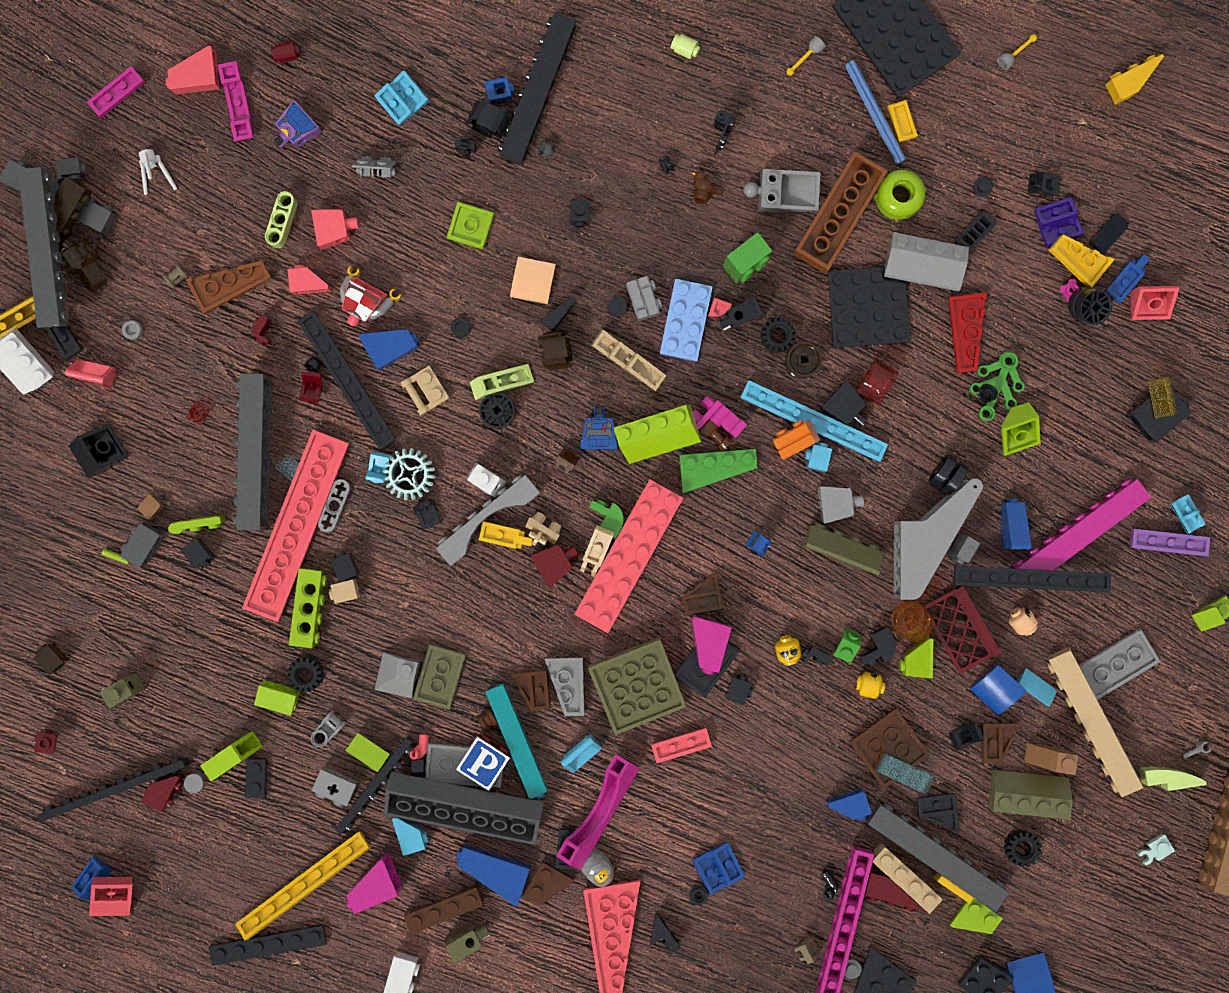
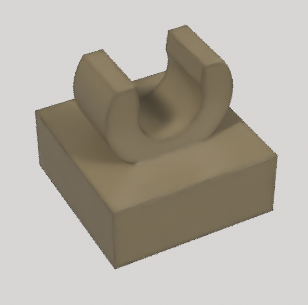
M812 936L806 937L795 948V952L801 951L802 953L799 960H806L807 964L813 963L820 954Z

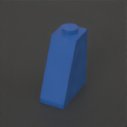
M408 329L358 335L379 371L419 349L417 345L420 342L414 332L410 333Z
M1007 499V503H1001L1002 549H1031L1025 502H1019V499Z

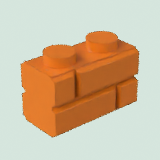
M802 419L793 424L794 428L787 431L785 428L776 433L777 438L773 439V443L783 460L820 441L810 420L804 423Z

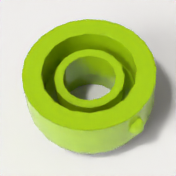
M896 170L883 178L874 194L878 209L884 216L893 220H905L912 217L922 207L927 190L922 180L915 173L908 170ZM895 187H903L908 191L909 199L907 202H899L893 197L892 192Z

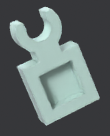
M1162 833L1147 842L1146 844L1149 848L1138 850L1137 855L1141 857L1146 854L1147 857L1142 863L1149 865L1154 857L1160 861L1175 852L1166 835Z

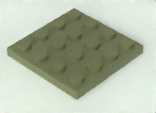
M659 637L587 665L615 735L686 708Z

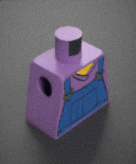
M294 100L275 123L281 133L273 140L280 148L289 141L298 148L322 133V131Z

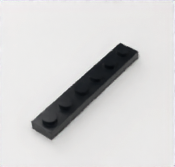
M408 735L336 827L335 831L340 835L344 830L348 832L355 824L352 821L356 815L360 817L367 808L364 804L368 799L372 801L379 793L376 790L380 784L384 786L390 778L389 772L392 769L396 771L402 763L399 760L402 755H408L413 749L412 743L414 739Z
M324 924L255 936L249 940L239 939L212 944L209 946L212 966L322 946L327 944Z

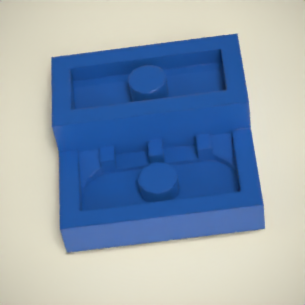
M998 663L970 687V690L997 715L1009 708L1027 692Z
M728 842L718 845L692 859L709 895L725 886H731L745 877Z
M1044 953L1006 963L1008 972L1014 977L1011 983L1014 993H1055L1053 980Z

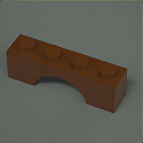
M475 883L460 889L458 892L440 901L430 904L424 903L407 910L404 914V919L410 934L482 907L485 899L479 884Z

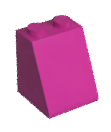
M692 615L691 622L698 665L704 673L714 675V672L719 673L732 627Z
M385 852L348 893L346 903L354 914L392 899L400 893L403 886L389 852Z

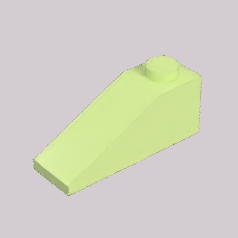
M529 364L477 377L470 382L475 400H479L492 393H503L531 384L534 380Z

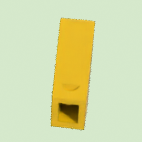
M1162 54L1158 57L1152 55L1144 60L1145 63L1141 65L1136 63L1128 67L1127 72L1123 74L1117 72L1110 76L1111 80L1105 86L1114 104H1119L1139 92L1164 55Z

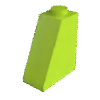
M252 731L200 766L209 780L213 781L263 746Z

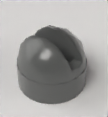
M541 142L538 150L539 156L544 158L551 157L554 154V151H552L554 147L548 142Z

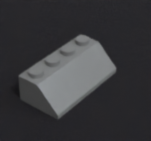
M893 232L887 248L884 277L960 291L968 263L969 247Z

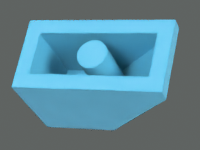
M397 817L392 818L403 856L426 849L429 837L427 832L423 831L422 826L411 820Z

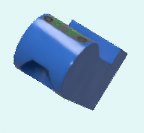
M753 531L745 546L763 556L772 542Z

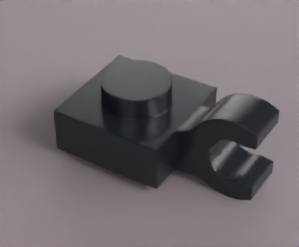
M460 136V140H455V149L459 154L469 156L471 153L476 154L475 141H469L466 136Z

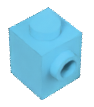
M817 442L816 445L813 444L811 448H807L805 459H807L806 468L827 472L832 449L828 448V444Z

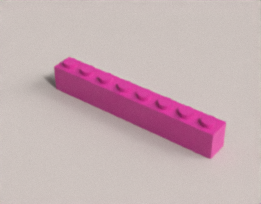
M1126 479L1120 484L1118 490L1108 492L1104 496L1105 499L1100 503L1097 501L1092 504L1087 513L1077 515L1073 519L1074 522L1072 524L1062 526L1056 536L1046 538L1041 547L1031 549L1027 553L1029 556L1023 560L1020 558L1012 564V568L1056 569L1149 500L1151 496L1138 479Z

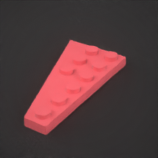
M640 879L608 884L605 887L596 886L583 889L600 993L623 992Z

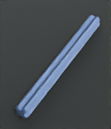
M855 60L846 63L845 68L896 164L902 163L906 158Z

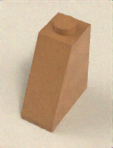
M1026 743L1024 762L1054 772L1076 774L1078 755L1064 748Z

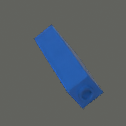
M465 844L463 849L459 848L456 860H459L457 865L459 868L511 904L518 906L530 869L529 864Z

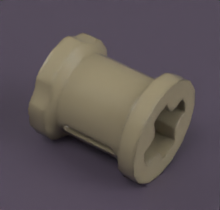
M178 264L175 265V269L169 274L162 276L172 289H175L176 285L183 279L189 278Z

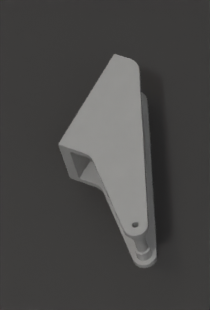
M979 479L963 480L951 495H946L917 521H894V598L914 600L923 594L983 489V484Z

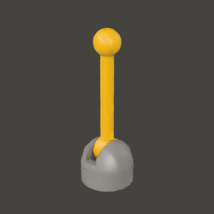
M1032 34L1029 40L1012 54L1004 53L998 57L997 62L999 66L1004 70H1008L1014 64V56L1031 42H1035L1037 36Z
M815 36L810 41V50L792 68L787 69V75H793L794 70L811 53H819L826 47L819 37Z

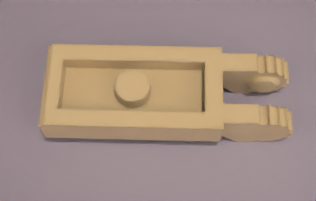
M598 525L596 526L583 557L584 561L580 569L581 572L584 573L588 566L587 563L595 565L591 571V576L595 577L615 532Z

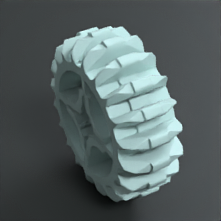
M410 448L409 454H407L406 449H402L403 455L396 451V459L390 456L392 464L385 463L386 466L390 467L389 470H383V473L389 474V477H384L385 481L390 480L386 488L393 486L394 488L390 493L394 494L398 491L397 498H401L404 493V500L409 499V494H411L412 500H415V493L419 497H423L421 490L423 489L428 493L429 489L425 486H433V483L428 480L429 478L435 479L434 475H429V472L435 471V468H428L432 461L425 462L428 457L426 454L420 458V450L414 455L413 448ZM404 459H416L420 462V465L411 468ZM400 463L402 471L401 474L397 476V478H395V468ZM406 469L414 471L412 480L405 477V474H407L405 473ZM424 470V479L418 485L417 475ZM408 481L414 489L404 490L398 484Z

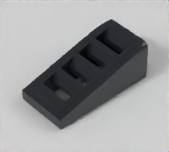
M982 211L954 242L957 245L969 247V254L997 223ZM979 220H981L988 227L986 228ZM976 225L983 233L978 232L973 226ZM969 231L977 237L976 240L968 234ZM965 237L972 245L969 246L962 238Z
M572 296L543 317L541 323L551 331H555L576 304V299Z

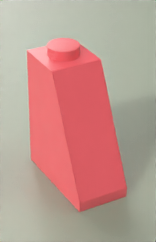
M212 46L205 47L167 70L166 85L175 95L220 89L217 56Z

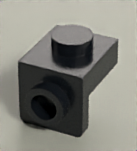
M1046 172L1030 174L1028 193H1042L1051 197L1058 196L1060 177Z
M965 723L949 732L956 751L962 750L974 742L984 740L977 723Z

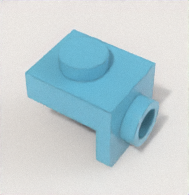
M372 451L365 479L373 483H384V477H388V473H383V470H389L385 463H390L391 455Z

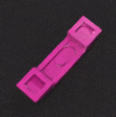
M233 61L218 64L220 79L224 86L230 113L233 139L236 142L254 138L248 100L238 63Z

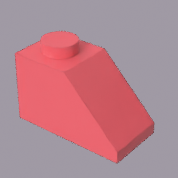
M295 265L293 269H288L289 290L293 295L332 292L331 287L307 267L305 268V265Z

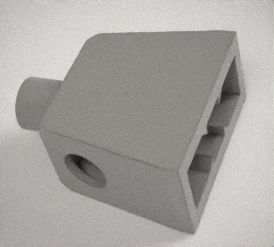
M818 487L821 523H829L854 516L853 508L864 507L863 496H852L850 488Z

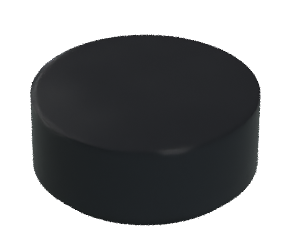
M615 297L609 301L608 311L612 316L620 317L626 313L627 304L623 298Z
M457 318L452 322L451 331L456 337L463 338L470 333L471 327L466 319Z

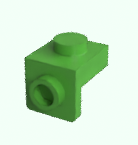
M844 629L842 638L835 648L833 656L851 663L861 647L862 636L855 631Z

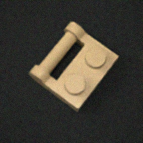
M430 366L400 383L417 406V412L420 416L450 399ZM416 381L430 402L426 406L412 385Z

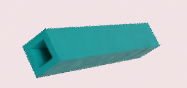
M505 683L487 689L485 693L529 799L534 798L537 800L544 797L548 787Z

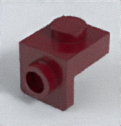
M262 314L260 318L257 317L255 319L251 335L256 337L254 339L255 342L263 346L266 343L272 345L273 342L264 338L272 320Z
M313 371L302 372L300 401L319 403L323 387L321 374Z
M43 730L36 733L34 752L55 753L57 735L52 734L53 730Z

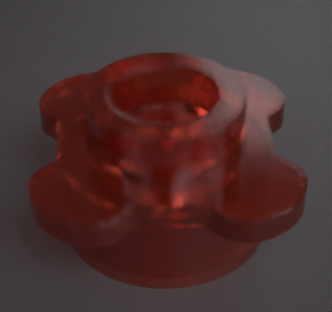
M195 402L192 404L189 412H187L186 417L189 420L196 421V424L202 425L205 416L209 414V409L203 408L199 403Z

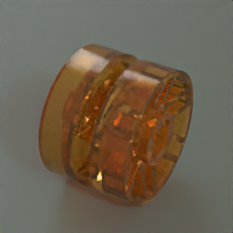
M916 601L902 602L892 613L891 622L893 628L908 641L920 642L926 639L933 630L934 620L932 615Z

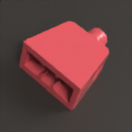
M311 210L317 246L321 250L350 240L349 230L359 228L357 217L347 219L346 213L343 210Z

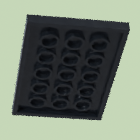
M838 0L832 5L834 11L897 99L961 54L923 0Z

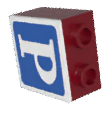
M479 734L456 770L489 791L508 762L511 754L508 753L509 749L501 744L497 746L492 743L493 739L486 734H483V736Z

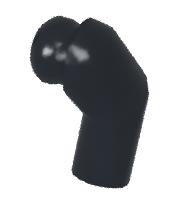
M827 869L821 873L826 882L824 898L832 900L837 894L838 882Z

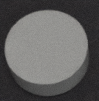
M129 320L123 324L122 333L130 340H137L143 334V327L140 323Z
M192 773L184 780V787L190 793L199 792L205 785V780L199 773Z

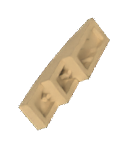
M604 330L599 332L591 344L596 350L654 391L657 390L667 376Z

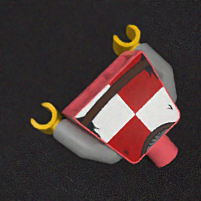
M349 266V276L345 277L340 287V297L343 303L342 309L350 314L347 323L356 327L360 320L364 322L370 319L375 320L385 314L393 305V301L397 302L400 300L401 293L395 298L392 296L395 289H392L390 297L386 298L388 294L359 279L361 275L359 268L356 273L352 274L353 266Z

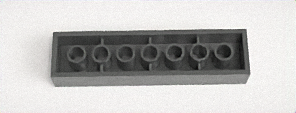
M240 374V378L237 379L239 398L236 400V407L239 409V417L236 418V428L239 431L238 437L235 440V446L238 448V456L235 457V467L238 468V472L234 479L235 487H237V495L234 496V506H237V514H234L233 522L236 530H268L272 378L264 374Z
M391 772L385 792L384 815L535 845L544 803Z

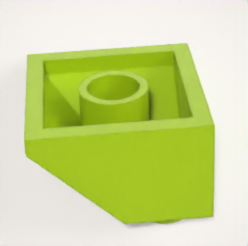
M1029 402L1011 408L1001 426L1004 456L1041 444L1039 415Z
M921 636L902 655V660H899V670L902 671L903 675L933 678L932 638Z

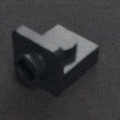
M570 200V225H574L577 228L589 225V200Z
M810 645L809 648L805 647L801 656L803 657L801 661L804 664H807L812 655L814 656L813 660L820 665H823V663L829 665L832 661L830 656L813 645Z

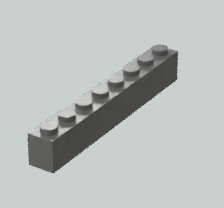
M42 167L18 169L37 328L68 326L69 314L65 305L67 296L63 288L64 274L61 271L62 255L58 246L60 237L56 229L57 215L54 212L55 196L51 187L53 182L52 174L49 169Z
M879 802L876 803L871 811L872 814H869L865 820L868 825L997 912L1009 894L1004 889L1005 884L998 879L993 881L988 878L990 874L982 868L977 870L972 867L973 862L966 857L961 859L956 856L958 854L957 851L950 846L945 848L940 845L942 843L941 840L934 835L930 838L924 834L926 832L925 829L917 824L915 827L911 825L909 818L901 813L899 816L893 812L894 808L884 802L883 805Z

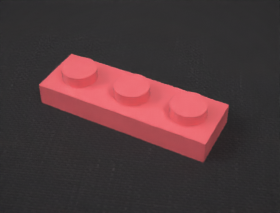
M706 727L651 744L656 763L712 747Z

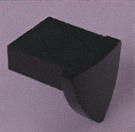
M434 500L419 503L413 508L423 530L441 523L434 506L436 504Z

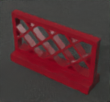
M958 585L955 589L921 606L959 674L993 656L996 657L1001 654L964 586ZM955 594L958 600L956 608L946 606L947 598ZM933 605L940 606L939 617L930 615L927 608ZM944 608L955 611L952 621L941 618ZM957 612L967 615L965 625L955 622ZM940 621L951 623L948 634L939 631ZM953 625L964 627L962 637L951 635ZM967 628L976 631L975 641L964 639ZM950 637L960 640L958 650L949 648L948 642ZM963 641L974 644L971 654L960 651ZM976 645L985 647L988 654L982 657L975 656ZM959 654L970 657L968 664L960 668L957 662Z

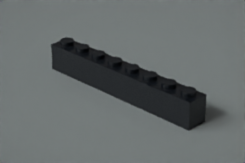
M554 12L553 17H549L546 28H548L546 35L543 34L540 39L539 53L536 52L533 57V69L529 70L526 75L525 81L528 82L526 87H522L519 93V99L521 100L519 105H515L512 116L514 118L512 123L507 124L505 130L507 136L505 141L500 142L498 152H500L501 159L521 167L523 166L576 29V19L558 12Z

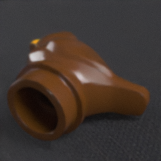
M699 170L692 173L694 177L693 187L695 189L693 200L701 204H707L711 198L710 195L723 194V191L716 189L710 180L706 178L703 171Z

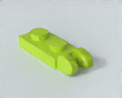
M225 515L177 521L171 523L168 530L172 534H180L185 532L186 529H189L190 532L202 530V526H208L209 529L219 528L221 523L226 522Z

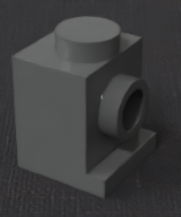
M80 158L55 160L57 179L63 182L65 177L75 179L76 181H79L82 177H87L88 166Z

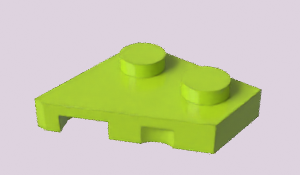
M973 897L970 904L966 901L962 904L949 922V925L953 928L992 934L1003 918Z

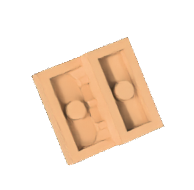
M518 257L510 297L548 304L556 264Z

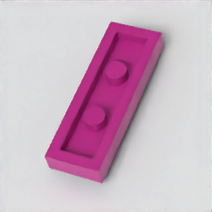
M130 66L89 99L87 103L100 118H103L141 87L145 81Z

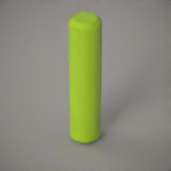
M107 549L102 550L101 554L125 564L130 563L120 557L118 553Z

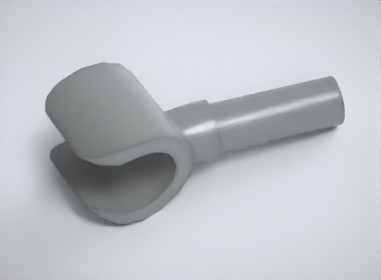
M1199 741L1196 743V748L1182 756L1186 759L1199 752L1209 753L1211 748L1203 750V745L1208 742Z

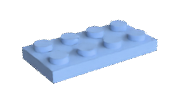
M675 279L660 350L661 355L697 362L713 286Z

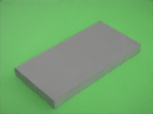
M1138 628L1080 663L1079 666L1098 700L1161 661L1142 629Z
M428 743L425 779L455 785L482 787L456 770L471 746ZM503 769L491 788L501 789Z

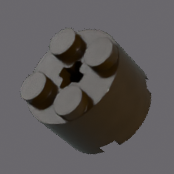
M566 329L543 333L542 336L538 337L539 346L543 348L544 355H541L543 367L546 366V369L549 371L573 367V364L570 363V361H573L570 340L565 338V335H568Z

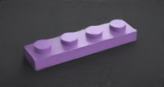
M1132 529L1130 548L1209 556L1211 537Z

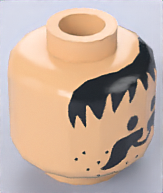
M1017 607L1010 612L1009 624L1018 635L1028 636L1036 631L1038 619L1029 608Z

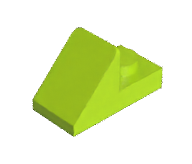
M1223 595L1191 614L1201 632L1225 623L1224 619L1229 617V599L1227 596Z

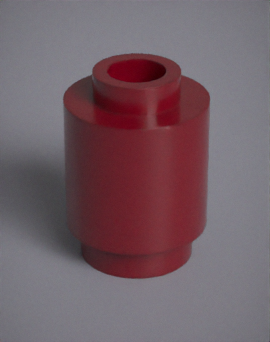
M293 40L275 44V47H271L275 63L280 62L281 64L298 60V55H301L299 44H295Z

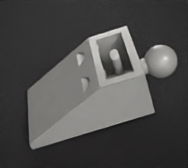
M763 169L760 173L759 186L754 182H748L743 188V192L747 197L752 198L759 194L758 212L819 211L820 172ZM769 178H775V182H771ZM772 195L774 197V201H769L768 197Z

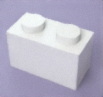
M396 951L384 993L413 992L415 983H412L413 976H417L420 965L417 964L419 957Z

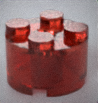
M875 359L867 370L865 377L861 380L856 392L879 406L885 397L884 395L888 394L892 388L893 383L891 382L895 381L899 372Z

